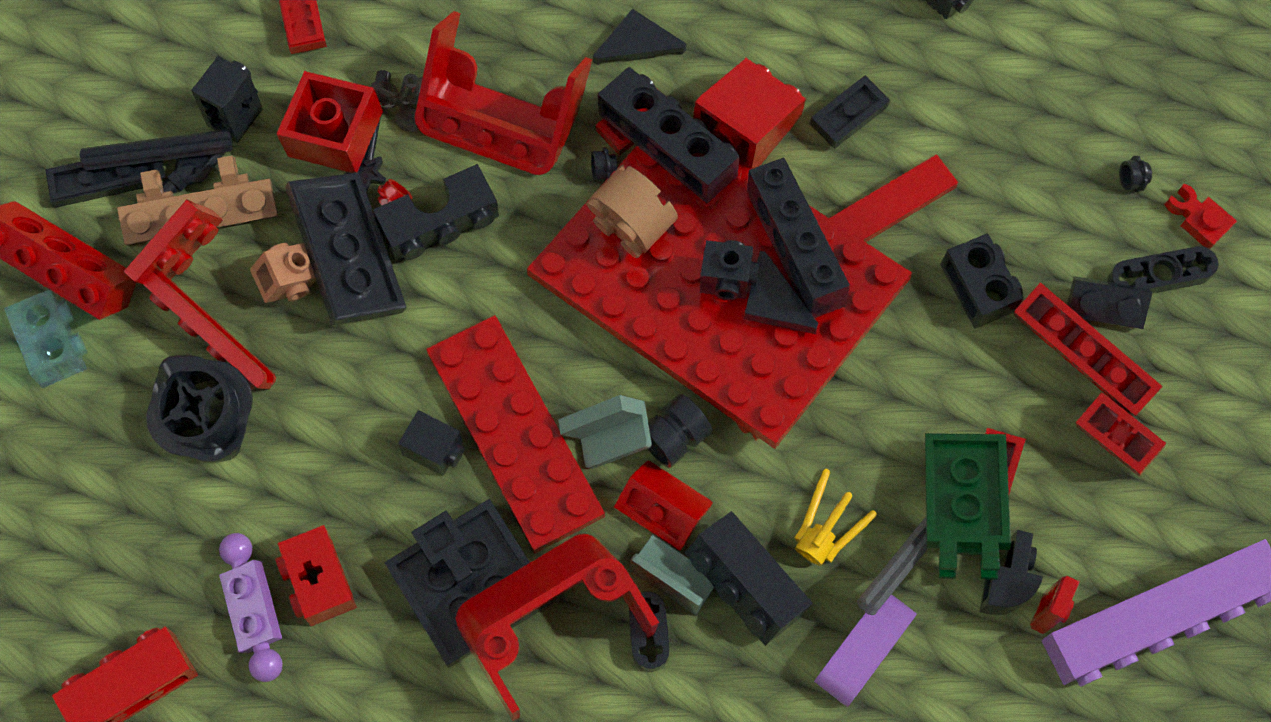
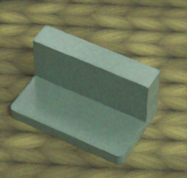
M618 395L558 419L561 435L581 439L586 468H597L648 449L652 444L645 401Z
M653 534L640 553H635L630 560L629 570L695 616L715 589L709 580L694 568L690 559Z

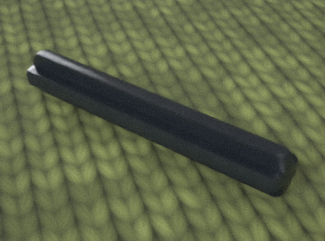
M225 129L87 147L80 150L79 156L84 170H94L230 152L233 149L231 133Z

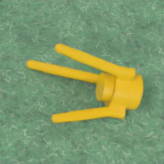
M829 469L822 471L803 524L794 537L798 541L795 550L802 557L817 566H822L825 560L832 563L838 552L877 516L876 511H870L838 541L833 543L836 536L831 530L852 498V493L846 492L824 525L816 523L811 528L830 475Z

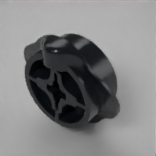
M193 355L169 356L159 365L158 375L154 383L152 398L147 410L149 432L161 448L172 454L188 456L205 462L229 461L239 454L246 433L247 422L253 404L251 386L244 375L228 363L207 360ZM205 381L219 382L217 386L213 388L208 386L203 390H199L195 386ZM196 427L203 429L205 432L194 437H183L181 434L187 428L192 430Z

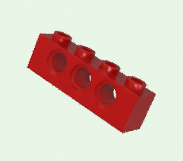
M16 201L0 205V259L99 320L128 308L136 282L124 272L126 267Z
M1041 282L1014 311L1013 315L1133 417L1163 387Z

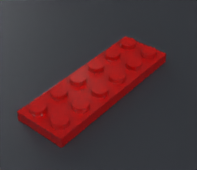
M496 315L426 349L428 357L534 554L605 518L603 508L566 441L560 434L556 423Z

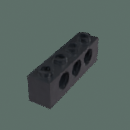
M628 67L597 94L599 115L706 204L738 176L740 156L736 149L729 142L721 141L714 136L702 120L698 118L693 119L687 114L675 98L671 96L666 97L661 93L648 76L644 74L639 75L631 67ZM639 109H648V111H645V112H641V111H638V110H639ZM666 131H675V132H677V133H675V134H666V133H664V132H666ZM701 153V154H704V156H702V157H695V156H692L691 154Z
M783 157L750 169L748 173L747 195L798 297L814 318L845 307L850 284L785 158Z

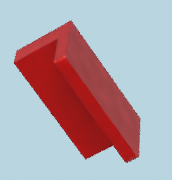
M647 460L630 476L614 508L681 551L687 544L699 521L711 508L713 502L653 462Z

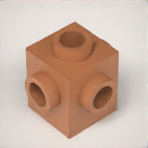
M287 243L277 244L264 251L250 268L265 303L285 298L288 301L299 300L310 293L309 288L316 282L304 243L289 246Z

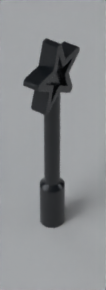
M385 70L377 71L374 89L382 108L383 104L387 102L391 73ZM380 120L357 172L360 173L366 192L371 183L384 185L387 182L386 178L378 172L383 164L382 157L374 158Z

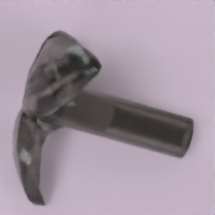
M411 73L405 75L400 92L394 84L389 82L377 81L371 83V87L375 89L380 105L383 108L388 109L396 106L400 108L394 118L396 124L407 132L417 131L418 127L415 122L416 110L411 105H417L423 76L417 77Z

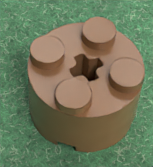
M621 165L586 203L588 208L596 215L593 219L594 224L607 236L614 233L622 240L621 245L635 258H638L642 253H646L678 219L677 212L670 201L664 206L660 202L657 195L661 191L648 178L630 166L624 169V166Z

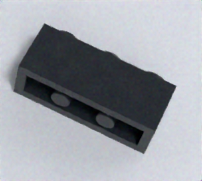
M732 511L701 532L685 552L694 568L709 580L718 591L720 598L734 609L745 622L747 629L757 636L765 646L794 624L813 604Z

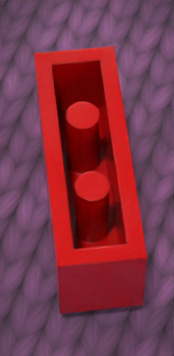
M166 626L162 629L156 627L141 634L136 639L137 644L124 652L117 650L103 657L99 661L100 666L88 674L79 673L65 680L61 684L62 689L53 694L52 697L66 722H124L194 679L198 674L176 635Z

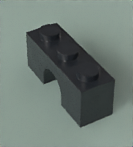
M478 164L443 179L446 196L449 201L442 210L436 213H424L418 210L408 194L373 209L378 227L396 262L403 259H415L421 256L426 249L439 243L441 245L449 244L455 241L461 233L473 228H485L495 218L499 217L497 199Z

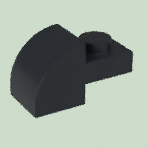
M1017 530L1011 536L1010 550H1006L1004 567L1000 566L998 580L985 579L979 612L990 615L1011 613L1025 604L1038 591L1043 576L1027 572V570L1032 571L1037 555V548L1032 547L1033 533Z

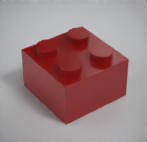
M304 71L276 135L288 157L349 173H357L383 110L375 89L372 87Z

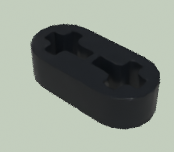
M645 591L641 594L646 602H650L651 608L658 609L659 613H654L659 624L656 632L653 634V643L655 649H662V654H658L653 663L648 662L647 656L639 654V651L644 650L646 647L647 635L629 608L631 649L634 663L638 668L645 672H655L665 666L669 657L670 648L666 607L659 595L654 592Z

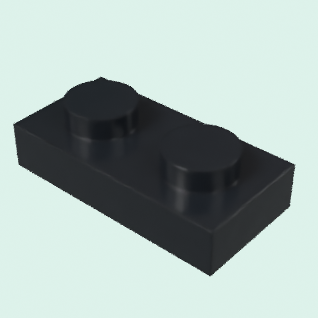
M865 75L811 117L810 125L835 149L888 108L890 99Z
M1074 276L1067 305L1086 320L1144 329L1153 293L1150 289Z

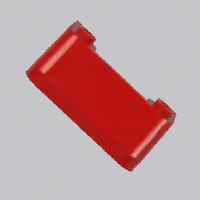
M453 11L432 29L415 113V122L418 129L428 137L531 174H546L556 164L579 113L593 59L585 57L568 76L566 87L557 86L549 90L544 96L541 107L475 84L477 64L474 58L469 53L454 48L461 13Z
M578 534L470 598L458 609L456 615L458 630L512 721L520 718V709L498 672L511 665L518 656V638L510 626L583 582L589 593L599 601L611 602L623 597L647 637L656 632L659 621L629 573L610 551L592 535Z

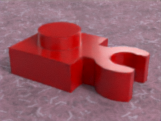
M1183 184L1177 191L1178 195L1185 200L1184 203L1171 196L1164 204L1169 212L1175 215H1183L1186 219L1180 226L1200 244L1209 249L1237 222L1236 219L1209 196L1202 203L1197 200L1195 190L1187 184Z

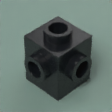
M706 240L700 275V293L716 295L723 300L746 299L748 285L756 286L759 262H752L753 247L745 246L741 242L732 240L725 241L724 243Z

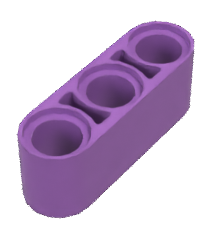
M891 594L875 615H868L867 613L863 615L814 682L848 707L917 613Z

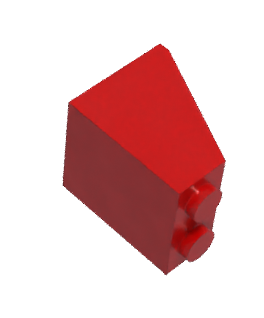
M745 58L695 101L693 119L698 118L702 120L714 136L721 141L729 142L736 149L740 156L739 160L751 168H756L765 161L800 119L806 98L793 85L784 84L775 78L764 65L755 64L748 58Z

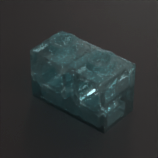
M46 290L4 308L29 373L42 388L87 370L82 356L88 354L79 333L73 334L69 322L74 321V317L64 299L58 301L50 290ZM50 316L44 325L36 326L40 318ZM64 348L58 358L49 360L53 351Z

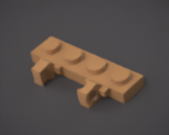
M232 155L217 158L222 182L213 183L214 189L174 196L172 191H163L161 176L158 170L141 172L144 193L136 194L138 203L117 207L124 244L129 246L150 242L186 199L209 208L219 215L223 221L217 228L279 217L271 179L249 182L247 173L239 175L236 159Z

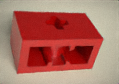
M1102 392L1076 421L1077 428L1139 477L1166 446L1165 441Z
M325 525L277 543L282 556L275 558L283 581L290 579L295 593L289 595V599L297 618L304 616L309 625L314 626L357 608L331 536ZM316 570L319 574L317 575L319 583L311 585L308 581L310 580L309 572Z

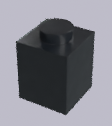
M420 410L416 412L398 443L403 456L444 476L449 466L452 468L456 467L465 449L462 446L463 441L459 430Z

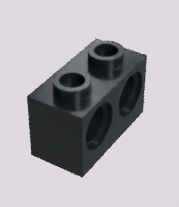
M988 233L947 249L940 266L974 329L1014 313L1024 299L1023 289L1018 278L1011 276L1007 269L1001 247L997 243H993ZM968 259L978 260L983 265V268L972 266ZM986 291L997 293L1001 301L990 299Z

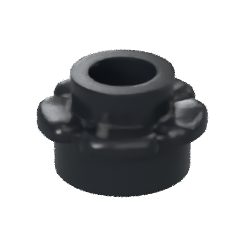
M603 147L602 151H592L591 153L593 181L605 182L617 170L616 155L608 154L607 147Z
M1133 156L1131 160L1123 161L1119 169L1122 187L1125 190H1134L1135 192L1144 191L1147 184L1152 180L1150 164L1141 160L1140 156Z

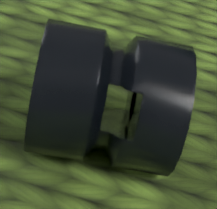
M678 394L662 408L663 417L656 415L648 419L652 443L648 450L667 468H672L684 458V455L688 452L686 445L698 446L713 431L703 412L683 394Z

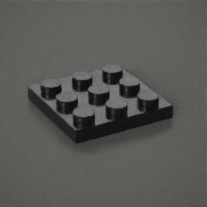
M490 499L453 520L468 542L469 548L460 553V555L472 571V576L475 579L463 588L459 587L445 563L434 570L418 543L384 562L448 668L472 654L457 627L456 615L460 606L470 598L530 563ZM551 600L550 602L536 609L532 613L513 623L512 625H510L511 628L516 627L520 623L524 622L528 618L532 617L536 613L548 607L549 605L554 603V601Z

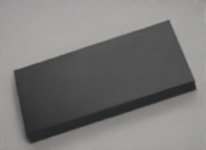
M360 173L289 181L285 189L331 325L403 313L407 306Z

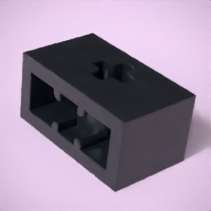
M217 56L191 90L206 125L215 131L229 130L232 140L236 143L241 140L263 110L258 97V91L251 79V72L247 67L235 60L230 63Z

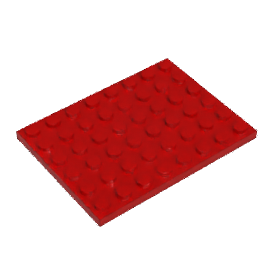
M666 131V132H664V133H666V134H675V133H677V132H675V131ZM636 146L617 169L621 165L624 166V169L630 166L648 178L661 191L657 196L662 205L664 206L670 201L677 212L678 219L646 253H642L638 258H635L621 245L622 240L614 233L607 236L594 224L593 219L596 215L585 203L528 266L527 274L530 278L766 444L776 449L908 283L912 272L810 206L850 284L846 306L816 317L815 320L818 322L816 334L745 320V310L751 285H748L746 299L723 300L716 295L700 293V275L706 240L723 243L732 240L741 242L745 246H752V262H757L760 251L766 252L795 291L747 195L748 173L753 168L739 160L738 176L706 204ZM701 153L691 154L692 156H695V157H702V156H704V154H701Z

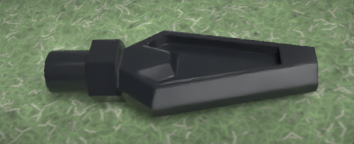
M225 152L176 159L174 171L166 177L167 180L162 184L163 191H172L174 195L177 191L181 192L188 185L203 183L218 163L217 158H221Z

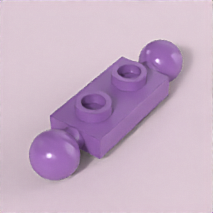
M232 533L227 535L219 546L221 558L232 566V570L219 575L239 653L254 652L249 661L251 675L258 681L270 682L279 676L283 663L280 655L270 649L269 644L282 639L263 563L256 560L248 562L252 554L251 541L243 534Z

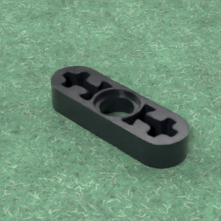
M1196 246L1123 260L1115 265L1108 275L1107 282L1129 285L1127 281H1120V276L1125 273L1127 278L1138 277L1143 271V277L1135 279L1131 286L1150 289L1154 294L1204 284L1215 274L1219 263L1217 256L1212 250L1203 246ZM1195 259L1198 264L1206 266L1202 272L1199 267L1187 268L1184 273L1182 269L1190 266ZM1157 264L1167 266L1172 272V279L1163 281L1157 278L1153 272V266Z

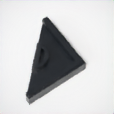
M632 8L594 53L593 62L600 65L603 61L625 58L626 61L654 58L657 54L673 52L681 55L686 51L687 44Z
M760 251L757 260L759 262L756 286L751 285L744 319L816 334L818 322L767 253Z

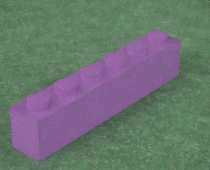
M1264 539L1052 632L1041 641L1063 685L1077 680L1079 686L1082 687L1103 677L1100 669L1113 664L1116 671L1139 661L1136 653L1149 648L1153 655L1175 645L1172 637L1184 632L1187 639L1209 630L1210 627L1207 622L1214 618L1220 617L1221 621L1225 623L1245 614L1246 612L1242 606L1255 601L1258 608L1270 603L1271 547L1267 540Z

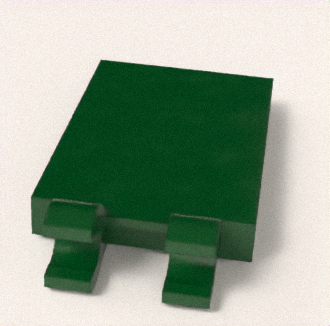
M925 433L927 548L939 549V578L956 579L957 554L981 555V579L998 580V571L1000 570L999 550H1010L1011 546L1006 434Z

